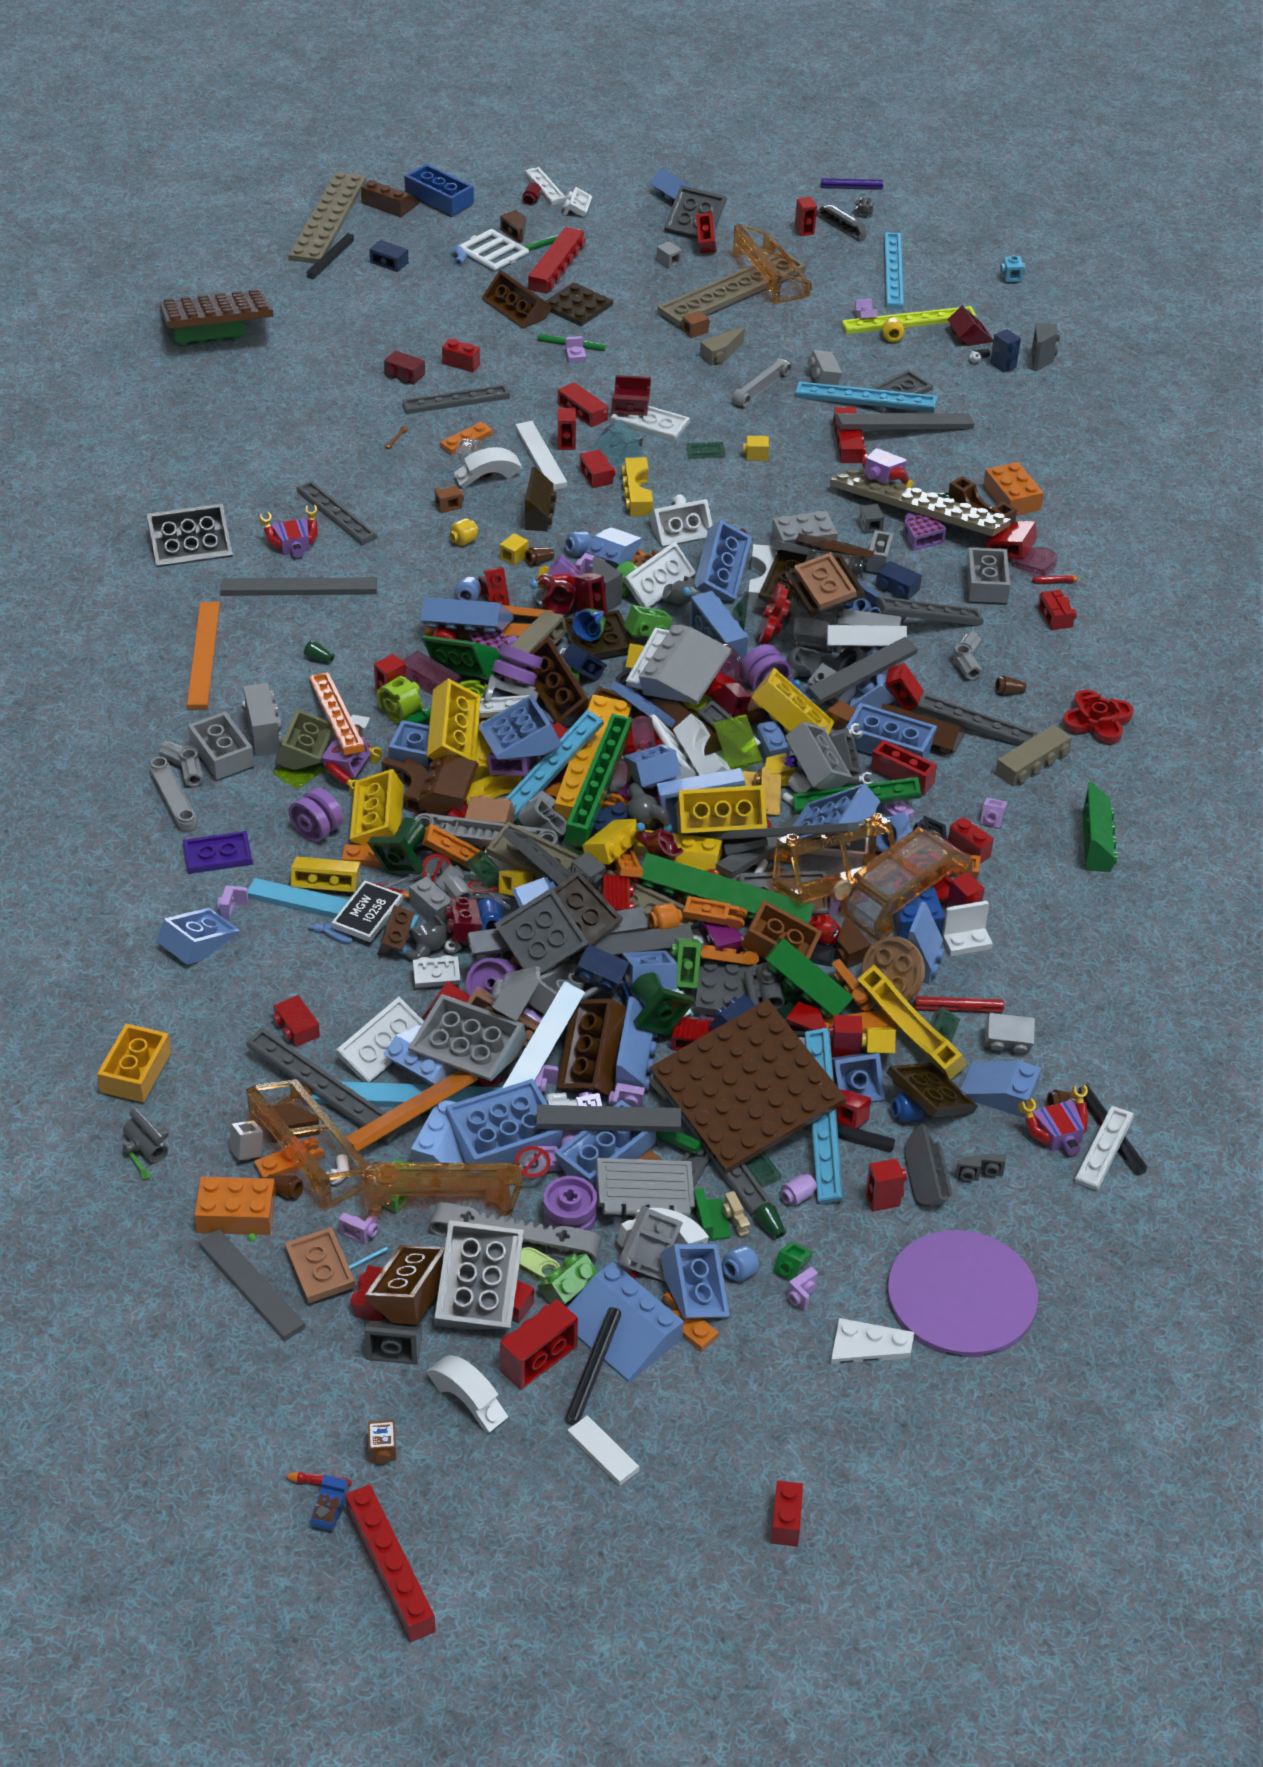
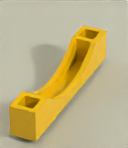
M875 965L857 979L867 995L950 1080L967 1066L963 1055L956 1047L937 1032L908 1003L891 981Z

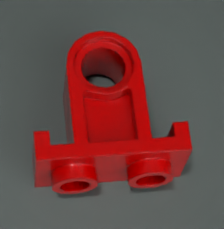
M504 567L483 570L484 576L478 578L482 595L488 598L489 602L509 606L510 602Z

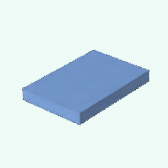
M616 681L612 683L611 689L649 717L650 715H656L665 725L673 727L676 721L638 692Z

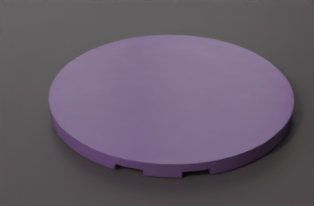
M948 1230L923 1236L903 1249L894 1261L889 1274L888 1299L896 1315L895 1318L905 1331L914 1332L913 1338L924 1346L943 1354L949 1352L962 1355V1357H983V1354L999 1353L1010 1348L1028 1332L1036 1315L1038 1289L1028 1265L1007 1245L980 1233Z

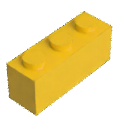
M636 819L613 820L582 845L584 853L589 852L602 864H611L637 842L635 839Z
M296 856L291 866V887L356 892L360 883L361 862Z

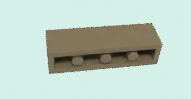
M544 611L511 646L529 653L547 636L551 637L554 644H556L567 632L564 615ZM503 657V661L508 662L509 659Z
M1053 724L997 760L995 774L1013 787L1020 782L1023 783L1034 773H1039L1045 766L1052 765L1061 756H1066L1071 750L1072 736Z

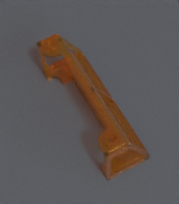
M742 224L734 225L733 255L738 258L745 254L767 281V290L772 291L773 297L770 298V301L773 305L810 297V291L812 290L811 281L807 279L769 232ZM745 229L763 234V245L758 246ZM764 253L785 259L800 278L780 273ZM781 278L801 282L803 294L780 299Z
M875 813L871 818L865 819L867 824L859 825L858 831L828 833L802 840L795 834H788L786 837L778 838L772 887L801 904L833 895L834 886L843 879L850 881L853 886L852 889L899 877L900 865L891 821L884 818L881 814ZM888 832L894 865L875 854L877 835ZM871 837L869 853L864 854L862 867L850 870L845 844ZM840 845L845 872L804 883L801 881L797 862L798 855ZM782 851L791 856L795 879L779 877Z
M298 1079L253 1085L246 1089L250 1120H254L258 1126H266L309 1179L312 1191L320 1193L321 1200L318 1201V1204L324 1211L370 1188L374 1181L373 1174H375L373 1165L362 1158L312 1098V1094L307 1086H302ZM289 1086L290 1096L270 1105L258 1090ZM300 1098L305 1105L310 1107L323 1124L290 1129L271 1106L291 1103ZM324 1129L329 1130L360 1169L326 1174L294 1134ZM362 1174L363 1184L332 1200L331 1179Z
M374 1162L365 1168L362 1174L367 1216H379L383 1205L390 1206L391 1196H484L486 1206H491V1204L496 1206L499 1210V1216H511L523 1185L520 1163ZM509 1185H515L512 1196L510 1195Z

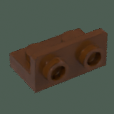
M396 905L393 906L377 954L386 956L389 949L403 951L414 917L413 911Z

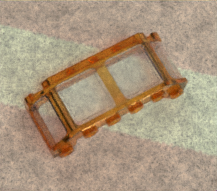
M917 827L854 873L851 881L855 884L849 895L844 893L843 899L840 900L842 915L849 917L856 926L879 941L892 932L893 914L899 909L904 908L915 897L920 896L922 892L935 885L938 880L952 871L956 877L973 871L972 856L962 852L943 839L941 834L935 830L926 831L921 827Z

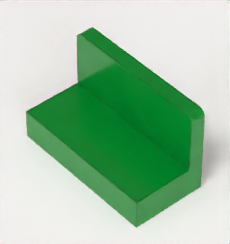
M704 1188L694 1189V1210L697 1222L709 1236L708 1242L730 1239L731 1232L728 1220L722 1211V1199L706 1200Z

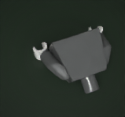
M855 723L849 730L844 728L830 732V739L853 777L845 784L873 783L864 780V777L872 776L870 772H865L862 776H859L862 772L854 738H861L863 732L856 733L854 730L860 729V725Z

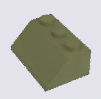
M296 709L280 746L275 763L292 770L320 763L333 731L329 722Z

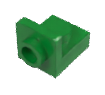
M791 1241L779 1251L773 1272L791 1281L798 1276L800 1268L811 1260L813 1251Z

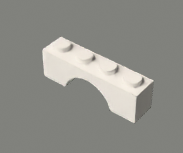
M753 544L751 571L759 573L761 577L750 580L748 606L764 608L768 606L766 602L758 598V595L775 559L776 548Z
M690 714L673 729L677 736L675 738L676 742L684 748L683 754L692 762L691 767L697 774L705 775L731 770L727 762L716 753L704 756L705 744L710 734L703 722L693 714Z

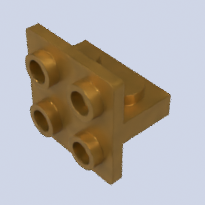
M761 768L758 772L742 771L745 786L764 785L766 815H780L781 775L770 773V768Z

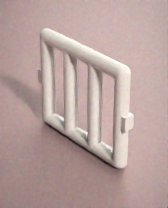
M493 229L478 236L474 235L470 237V240L458 245L463 248L468 257L493 271L508 264L512 265L516 263V260L529 253L527 248ZM491 236L495 238L472 251L468 249ZM501 243L506 244V246L485 257L479 255ZM513 249L518 251L497 263L491 262Z
M650 715L649 721L663 745L676 750L679 766L687 767L695 772L691 767L692 762L683 754L684 748L676 742V736L656 715Z

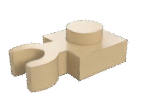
M735 1191L725 1193V1203L722 1205L725 1218H730L733 1226H736L740 1237L748 1235L749 1230L747 1227H750V1223L743 1214L744 1209Z

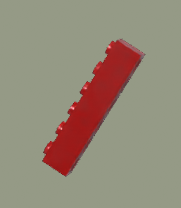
M570 227L563 229L528 275L529 290L548 294L554 288L556 281L560 280L562 273L566 272L568 265L572 264L574 257L585 246L584 230Z
M371 1484L345 1494L347 1513L409 1642H414L435 1633V1615Z

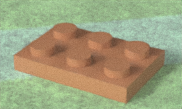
M831 553L795 566L796 574L820 610L857 597L855 588Z
M332 1227L285 1243L286 1251L308 1304L356 1287L354 1277Z

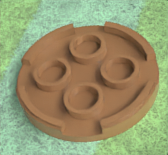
M896 936L884 937L869 947L863 959L862 974L875 965L907 1001L911 1000L921 989L925 977L924 960L918 948L911 941Z

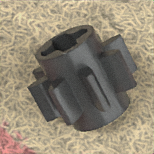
M862 196L860 200H856L854 211H857L859 216L867 217L869 213H873L875 203L871 201L870 197Z

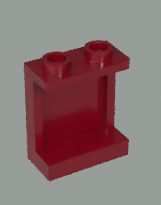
M616 375L615 390L612 396V414L647 416L651 377Z

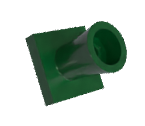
M403 818L394 837H371L367 842L388 874H421L424 869L414 850L423 841L426 828L413 818Z
M653 972L639 976L631 986L632 995L644 1005L642 1011L634 1019V1024L637 1028L667 1036L695 1003L689 995L665 989L659 976Z

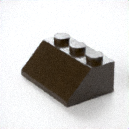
M536 467L531 468L525 498V530L548 532V526L552 525L557 491H554V483Z

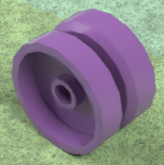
M501 643L498 654L509 660L508 662L499 659L495 660L491 670L513 681L524 682L534 686L537 675L526 668L528 666L539 669L543 658Z
M769 644L753 648L745 655L740 665L741 675L754 691L773 668L779 671L786 679H790L792 674L791 666L773 645Z
M318 787L310 789L303 797L293 802L288 809L289 817L296 830L303 837L316 843L328 836L329 832L337 829L343 822V813L338 802L329 792Z
M502 958L479 960L473 964L467 974L466 987L469 996L472 995L477 986L491 993L497 978L502 979L504 974L518 971L519 968L510 960Z
M563 1176L547 1185L544 1192V1223L547 1228L552 1226L554 1230L559 1226H568L588 1231L593 1229L597 1221V1192L590 1182L577 1176Z

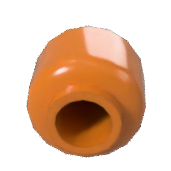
M673 903L655 905L651 912L648 913V923L651 929L660 928L665 930L675 928L682 922L681 910L677 909Z

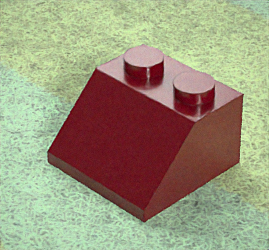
M963 305L947 319L951 324L949 328L953 333L957 334L955 337L960 343L965 342L968 346L993 342V338L983 323Z

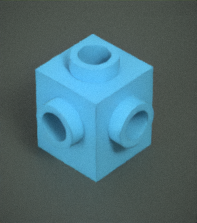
M1020 256L1004 257V261L1000 265V272L1003 274L1005 281L1022 282L1023 273H1025V263L1022 262Z

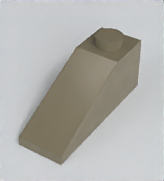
M740 327L700 341V356L711 366L726 361L744 343L745 328Z

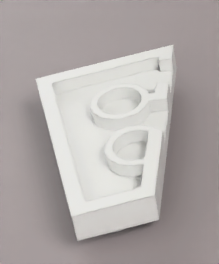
M839 1318L831 1364H840V1361L853 1360V1363L863 1362V1359L875 1358L879 1360L910 1358L914 1332Z

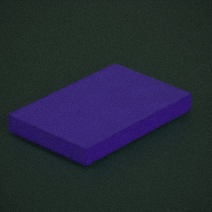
M247 831L183 840L188 874L253 865Z

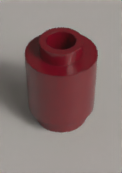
M534 182L527 185L522 195L523 202L526 205L537 203L542 193L541 186Z

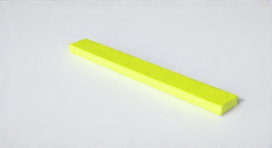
M971 306L965 307L975 317L977 316ZM958 308L842 320V327L846 334L881 331L883 323L889 318L899 319L904 328L949 323L947 319Z

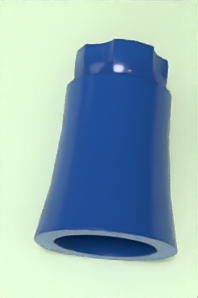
M484 898L477 903L482 922L481 930L496 929L494 923L504 917V907L497 899Z

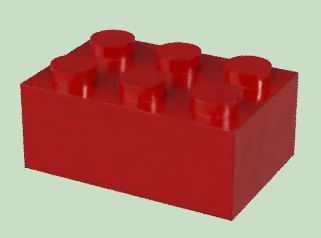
M558 1299L551 1304L543 1306L538 1314L531 1319H526L517 1330L506 1334L500 1342V1372L520 1390L524 1389L578 1347V1317Z

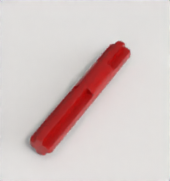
M916 996L914 1007L917 1010L1002 1013L1004 1001L1002 999Z

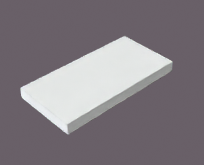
M649 406L647 416L613 414L610 417V422L676 441L690 423V418Z
M674 541L622 580L639 605L649 608L663 598V590L666 585L673 584L679 580L683 581L684 576L692 577L696 572Z
M398 997L336 1049L335 1054L363 1082L370 1083L393 1063L383 1054L394 1037L419 1025L422 1026L424 1021Z

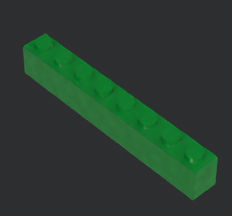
M611 714L567 821L564 843L583 847L582 845L588 841L629 740L632 718Z
M646 853L642 864V877H638V881L642 883V886L649 889H654V887L661 888L663 893L672 896L677 893L683 895L685 900L691 896L746 909V918L752 920L763 900L809 924L814 909V904Z

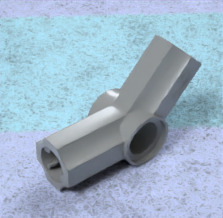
M972 631L969 634H965L961 642L955 645L952 661L956 667L960 668L965 678H968L969 681L976 680L982 674V669L973 656L980 646L982 639L978 636V633Z
M165 741L161 744L159 756L181 766L185 785H189L191 788L198 787L203 782L197 748L193 746L182 747L170 741Z
M449 865L435 881L451 898L464 897L473 899V892L464 882L463 870L458 865Z

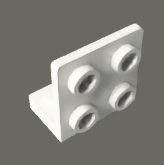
M988 901L946 908L942 939L950 956L992 949L993 943L985 929L989 910Z

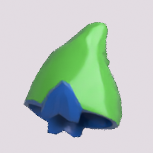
M594 609L579 611L573 620L571 632L586 641L599 639L604 631L606 622L603 611Z

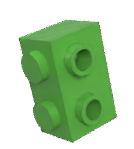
M632 605L624 627L633 637L640 638L643 636L649 639L655 627L669 630L673 618L663 610Z
M675 938V944H671L670 956L677 963V987L697 988L702 945L698 939Z
M572 1254L563 1260V1264L559 1268L550 1271L545 1276L546 1279L537 1286L549 1304L556 1299L565 1304L581 1291L598 1271L587 1254Z

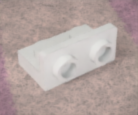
M575 187L573 192L569 191L566 196V201L562 207L565 209L563 215L566 216L568 211L571 210L576 215L584 217L592 196Z
M446 955L441 958L422 957L413 960L415 988L444 986L447 981L453 985L460 984L458 956Z

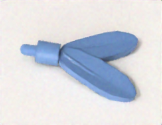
M319 923L308 926L314 932L323 933L324 931L325 934L341 943H352V937L347 933L332 928V923L325 926Z

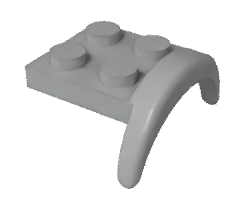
M495 673L490 675L484 697L486 702L491 700L495 688L518 696L532 694L537 702L539 692L535 691L536 687L526 684L520 687L516 685V681L504 678V681H500L501 675Z
M641 1206L621 1253L619 1263L627 1268L665 1281L660 1253L674 1245L683 1222Z

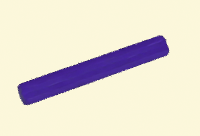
M821 179V188L883 189L884 186L883 180Z

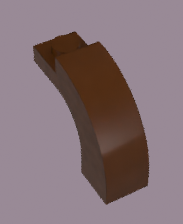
M385 757L381 762L382 772L393 769L401 782L409 787L404 793V809L417 814L425 813L426 810L418 803L417 799L420 789L424 784L425 776L428 774L427 770L420 763L410 758H407L403 763Z

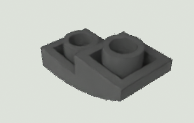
M981 1154L957 1160L955 1179L979 1181L980 1174L1003 1176L1006 1155Z

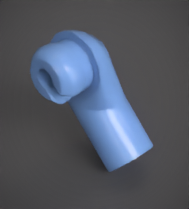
M455 246L452 249V253H455L454 256L457 257L455 264L461 266L466 260L467 255L461 246Z

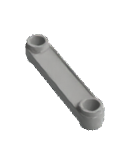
M778 358L771 367L742 389H737L733 393L732 402L746 408L751 400L782 376H788L791 372L792 364L787 360Z
M164 757L153 758L150 762L151 775L181 831H193L197 825L196 815L167 759Z

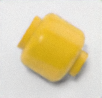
M889 318L883 323L882 334L885 340L896 343L904 337V326L899 319Z
M467 518L462 519L451 525L449 537L452 542L459 546L467 545L476 540L478 527L474 521Z

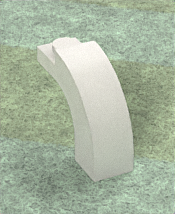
M493 447L476 451L464 458L466 464L455 471L454 474L459 485L462 488H466L486 473L497 472L509 479L523 468L517 455L504 448Z
M650 1208L683 1222L674 1244H707L709 1236L691 1218L669 1209ZM640 1210L636 1211L634 1220H628L621 1224L617 1242L621 1247L625 1246Z
M453 1355L445 1356L426 1371L440 1393L451 1392L466 1404L485 1433L491 1432L508 1418V1415L496 1399V1396L499 1395L483 1374L466 1360Z

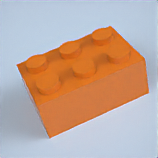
M1019 462L995 466L985 470L983 487L997 504L1004 501L1017 509L1016 516L1041 510L1044 492Z
M201 1177L194 1215L197 1233L211 1234L220 1229L224 1234L248 1235L254 1233L256 1235H271L276 1202L275 1180L266 1178Z

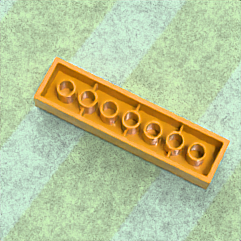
M592 695L588 710L601 718L604 724L569 761L554 805V811L559 813L566 822L572 812L611 714L631 718L632 703Z

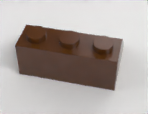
M369 180L361 186L362 204L398 217H403L420 204V201L411 194L377 183L374 180Z
M451 755L434 759L429 765L428 774L425 776L424 784L420 789L417 799L418 803L428 814L441 815L464 803L478 768V762Z

